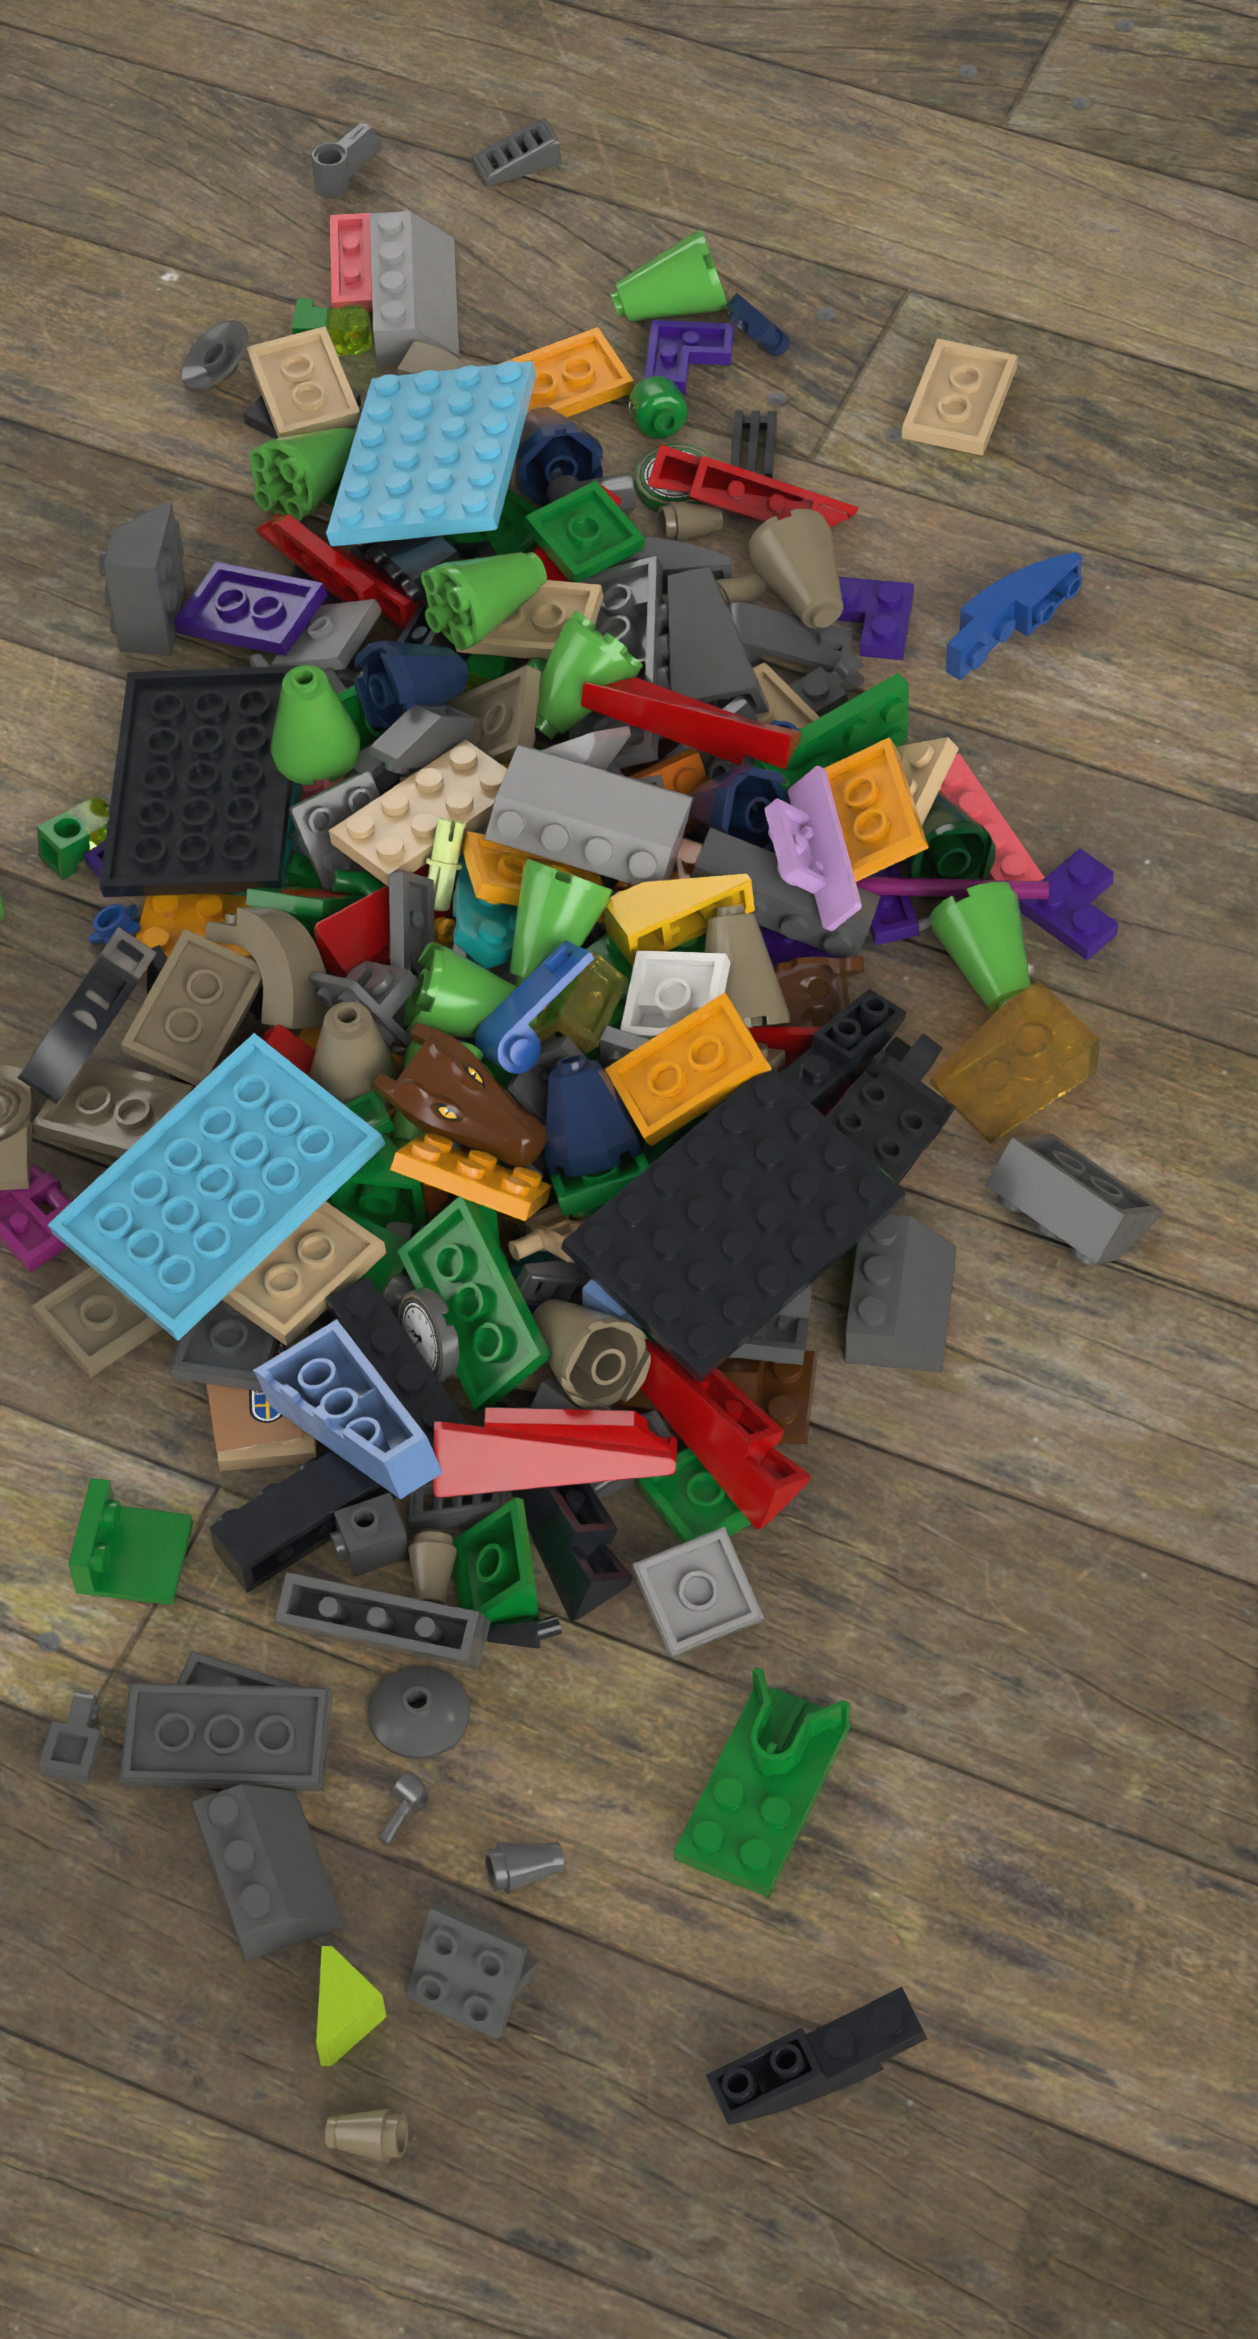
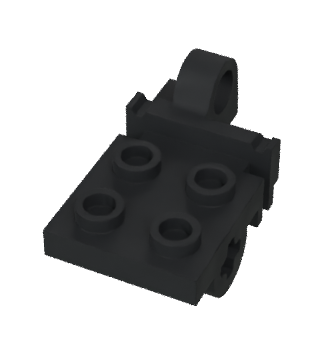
M924 1033L912 1047L896 1036L885 1050L881 1049L867 1071L860 1076L826 1116L871 1161L890 1175L897 1185L910 1171L923 1150H926L932 1140L937 1137L956 1108L921 1082L943 1048Z

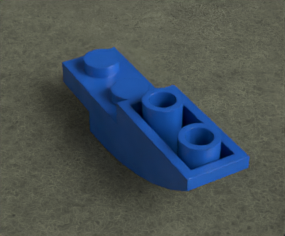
M1074 552L1031 564L998 580L971 599L960 609V631L947 643L946 672L961 680L972 668H979L987 658L988 653L999 642L1004 643L1007 641L1014 629L1025 636H1029L1040 624L1045 625L1052 618L1055 609L1066 598H1073L1079 591L1083 581L1081 576L1082 556Z

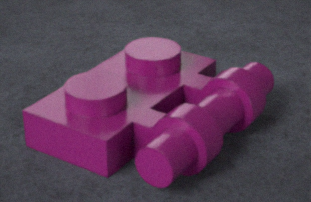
M36 1165L30 1167L29 1189L0 1191V1242L30 1273L67 1248L63 1242L53 1235L48 1224L74 1201V1199L70 1200L61 1191V1183L52 1174H45ZM40 1203L48 1204L54 1211L46 1216L37 1205Z

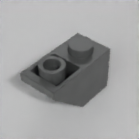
M415 704L370 746L369 755L385 762V769L399 774H411L412 768L422 769L462 741L467 740L471 743L476 718L450 705Z

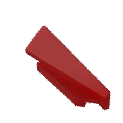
M637 677L606 685L585 682L583 685L581 707L738 765H742L747 755L786 769L802 737V732L750 720Z
M425 864L414 871L413 874L428 878L430 865ZM455 882L450 908L448 911L434 910V920L445 917L456 921V917L453 916ZM388 886L375 891L315 925L316 946L325 969L337 977L346 978L353 968L363 964L364 961L390 966V905Z

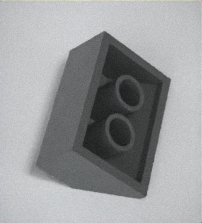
M162 503L113 531L108 549H102L100 553L99 573L101 576H106L107 581L105 585V603L112 607L110 629L112 634H117L120 652L171 656L177 634L173 621L183 609L187 587L172 503Z
M1054 1134L1012 1137L985 1185L998 1194L997 1201L1001 1205L1017 1213L1024 1212L1035 1220L1033 1225L1038 1231L1054 1239L1061 1238L1072 1246L1071 1253L1075 1257L1091 1265L1117 1261L1159 1219L1163 1212L1161 1208Z
M890 1213L858 1241L846 1327V1363L942 1372L957 1246L910 1215Z
M241 1784L192 1801L198 1827L245 1961L344 1927L340 1911L296 1791Z

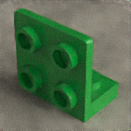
M90 1478L68 1563L76 1594L172 1605L175 1601L193 1527L192 1516L182 1513L121 1506L120 1501L114 1499L110 1480Z

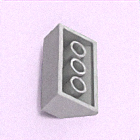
M412 211L370 213L373 333L377 367L400 365L414 340L439 347L460 360L454 238Z
M519 744L496 795L485 839L633 885H638L642 882L671 880L694 797Z

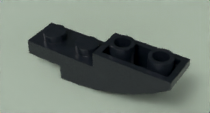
M118 927L18 1076V1079L57 1104L140 981L139 979L156 955V952Z
M869 988L814 1033L811 1048L779 1074L823 1114L852 1086L868 1068L875 1056L885 1047L905 1019L906 1011Z
M900 1987L807 2034L801 2027L707 2074L706 2077L728 2125L775 2114L857 2083L884 2070L881 2062L928 2038L904 1989Z

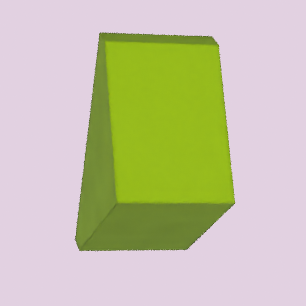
M322 1946L316 2046L321 2066H332L382 2022L387 2015L383 1995L333 1946Z

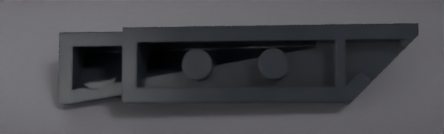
M497 1402L493 1408H507L508 1405L503 1402ZM589 1483L510 1491L513 1498L523 1499L527 1529L571 1621L582 1618L630 1586L633 1577L606 1545L612 1543L618 1528Z

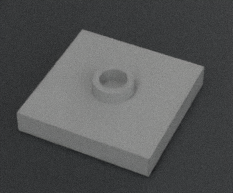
M375 599L321 605L287 655L277 654L271 666L312 665L323 671L329 668L333 670L346 669L380 616L382 609Z
M725 1527L633 1563L631 1566L670 1659L764 1620V1616Z

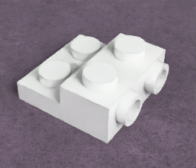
M637 950L620 1030L651 1040L723 994L731 963L726 953Z

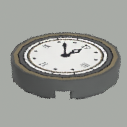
M425 1287L403 1294L398 1304L397 1319L440 1383L448 1381V1377L454 1375L458 1367V1336L454 1326H447L442 1315L449 1313L446 1303L435 1291Z

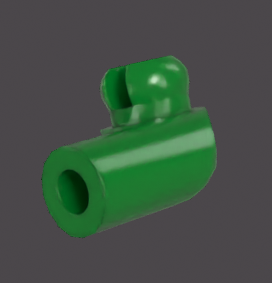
M335 870L333 874V892L368 896L387 886L368 872Z

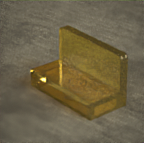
M593 951L591 954L595 959L543 1009L533 1030L539 1041L544 1040L559 1030L563 1035H568L585 1053L598 1047L600 1038L608 1026L629 979Z

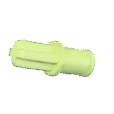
M437 818L432 856L426 858V863L430 865L428 878L434 880V910L448 911L451 904L456 871L462 869V864L458 860L466 823L452 819L450 822L448 818Z

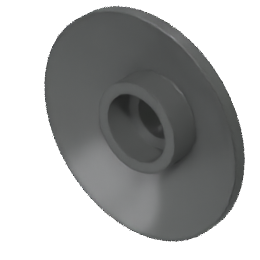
M230 320L214 326L202 335L190 349L184 360L181 371L184 384L192 390H204L230 377L237 370L239 361L247 348L249 336L246 327L239 321Z
M429 1666L408 1667L391 1674L377 1687L369 1705V1722L378 1742L393 1754L410 1759L434 1757L452 1748L465 1733L470 1718L468 1696L460 1682L449 1673ZM413 1701H427V1703L421 1708H412L411 1706H409V1704Z

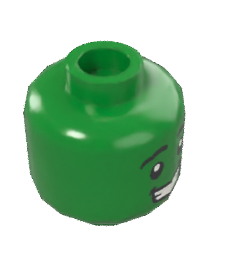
M663 376L646 378L639 382L629 395L628 407L638 429L645 436L653 439H665L681 430L687 421L688 408L686 401L678 386L671 379Z

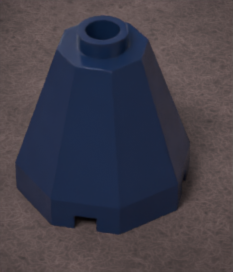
M550 407L531 409L526 415L516 454V483L522 493L541 507L549 504L546 498L547 487L555 478L571 475L579 481L603 477V469L601 467L603 449L596 438Z
M383 640L368 644L355 656V668L363 666V676L355 678V690L368 724L374 729L378 727L384 728L380 733L381 735L415 704H447L465 690V685L469 678L465 660L452 649L445 647Z
M741 765L697 785L687 794L694 797L687 824L690 830L704 840L711 827L772 852L774 845L769 837V825L764 808L777 798L791 805L788 793H785L780 783L786 784L781 773Z
M580 1054L559 1060L557 1062L558 1068L551 1071L548 1083L546 1121L548 1139L545 1145V1159L549 1173L558 1175L560 1167H563L565 1176L577 1177L609 1170L622 1164L620 1154L628 1150L631 1159L642 1154L645 1139L612 1081L598 1061L585 1059L584 1055Z

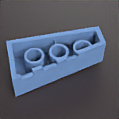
M337 1319L253 1370L273 1409L399 1499L404 1498L443 1473L425 1433Z

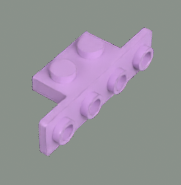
M816 766L789 788L788 795L791 805L777 798L764 810L769 825V837L773 842L778 861L777 869L780 876L788 884L796 885L815 895L822 926L824 929L833 931L858 912L862 904L827 772L824 768Z

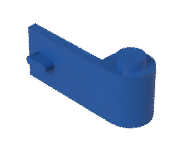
M565 940L480 1024L475 1035V1046L482 1051L483 1057L511 1073L519 1074L531 1069L539 1059L541 1046L536 1033L530 1028L528 1023L595 959L589 951Z

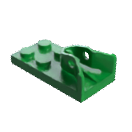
M896 673L799 729L798 731L802 732V737L786 769L755 758L754 767L781 773L786 784L780 783L785 793H788L791 786L816 766L826 768L889 737L896 747L902 746L904 742L908 741L909 683L899 673Z
M459 1196L397 1250L415 1289L427 1287L435 1291L448 1307L449 1313L442 1315L446 1325H453L458 1336L459 1359L455 1372L474 1410L485 1411V1408L493 1407L552 1357L510 1271L506 1255L500 1247L497 1210Z
M755 1667L752 1671L753 1691L674 1849V1860L769 1898L851 1727V1703L841 1700L824 1708L767 1686L764 1670Z

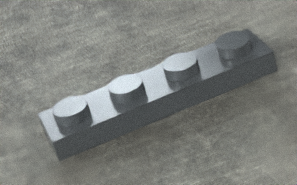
M402 870L389 874L390 966L407 969L418 979L421 971L425 969V966L417 964L426 945L431 941L435 942L434 880ZM404 1002L392 1019L405 1031L408 1026L403 1024ZM392 1045V1054L404 1057L406 1048Z

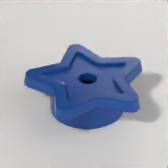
M113 904L102 909L93 921V927L96 931L88 937V940L92 944L104 942L107 944L118 927L130 935L139 932L141 927L134 920L138 912L136 904H132L127 908L120 904Z

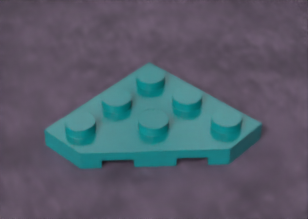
M461 855L458 862L462 864V869L456 871V889L453 894V916L456 917L453 942L485 969L510 962L518 906L504 903L493 905L476 898L464 856Z

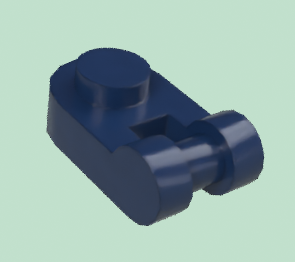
M736 293L726 305L732 310L728 318L745 333L748 332V335L757 343L762 344L764 349L774 356L783 354L788 349L790 343L787 334Z

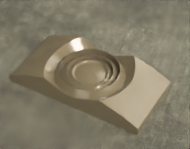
M35 1049L0 1051V1191L29 1189L33 1129L31 1123L33 1122L35 1090L19 1080L18 1076L34 1054Z

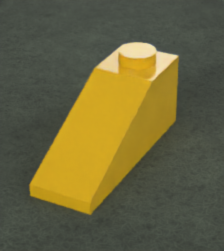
M748 874L642 882L611 896V900L604 910L607 933L633 967L637 950L669 951L707 932L708 919L717 917L716 908L744 905L745 914L755 911L752 881Z

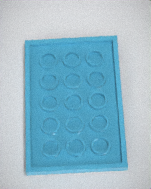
M507 361L499 365L481 367L469 365L453 370H425L417 374L399 376L387 374L379 378H372L326 531L330 546L497 530L537 376L533 361Z
M253 1033L57 1215L48 1226L54 1236L179 1341L385 1145V1142L378 1131Z

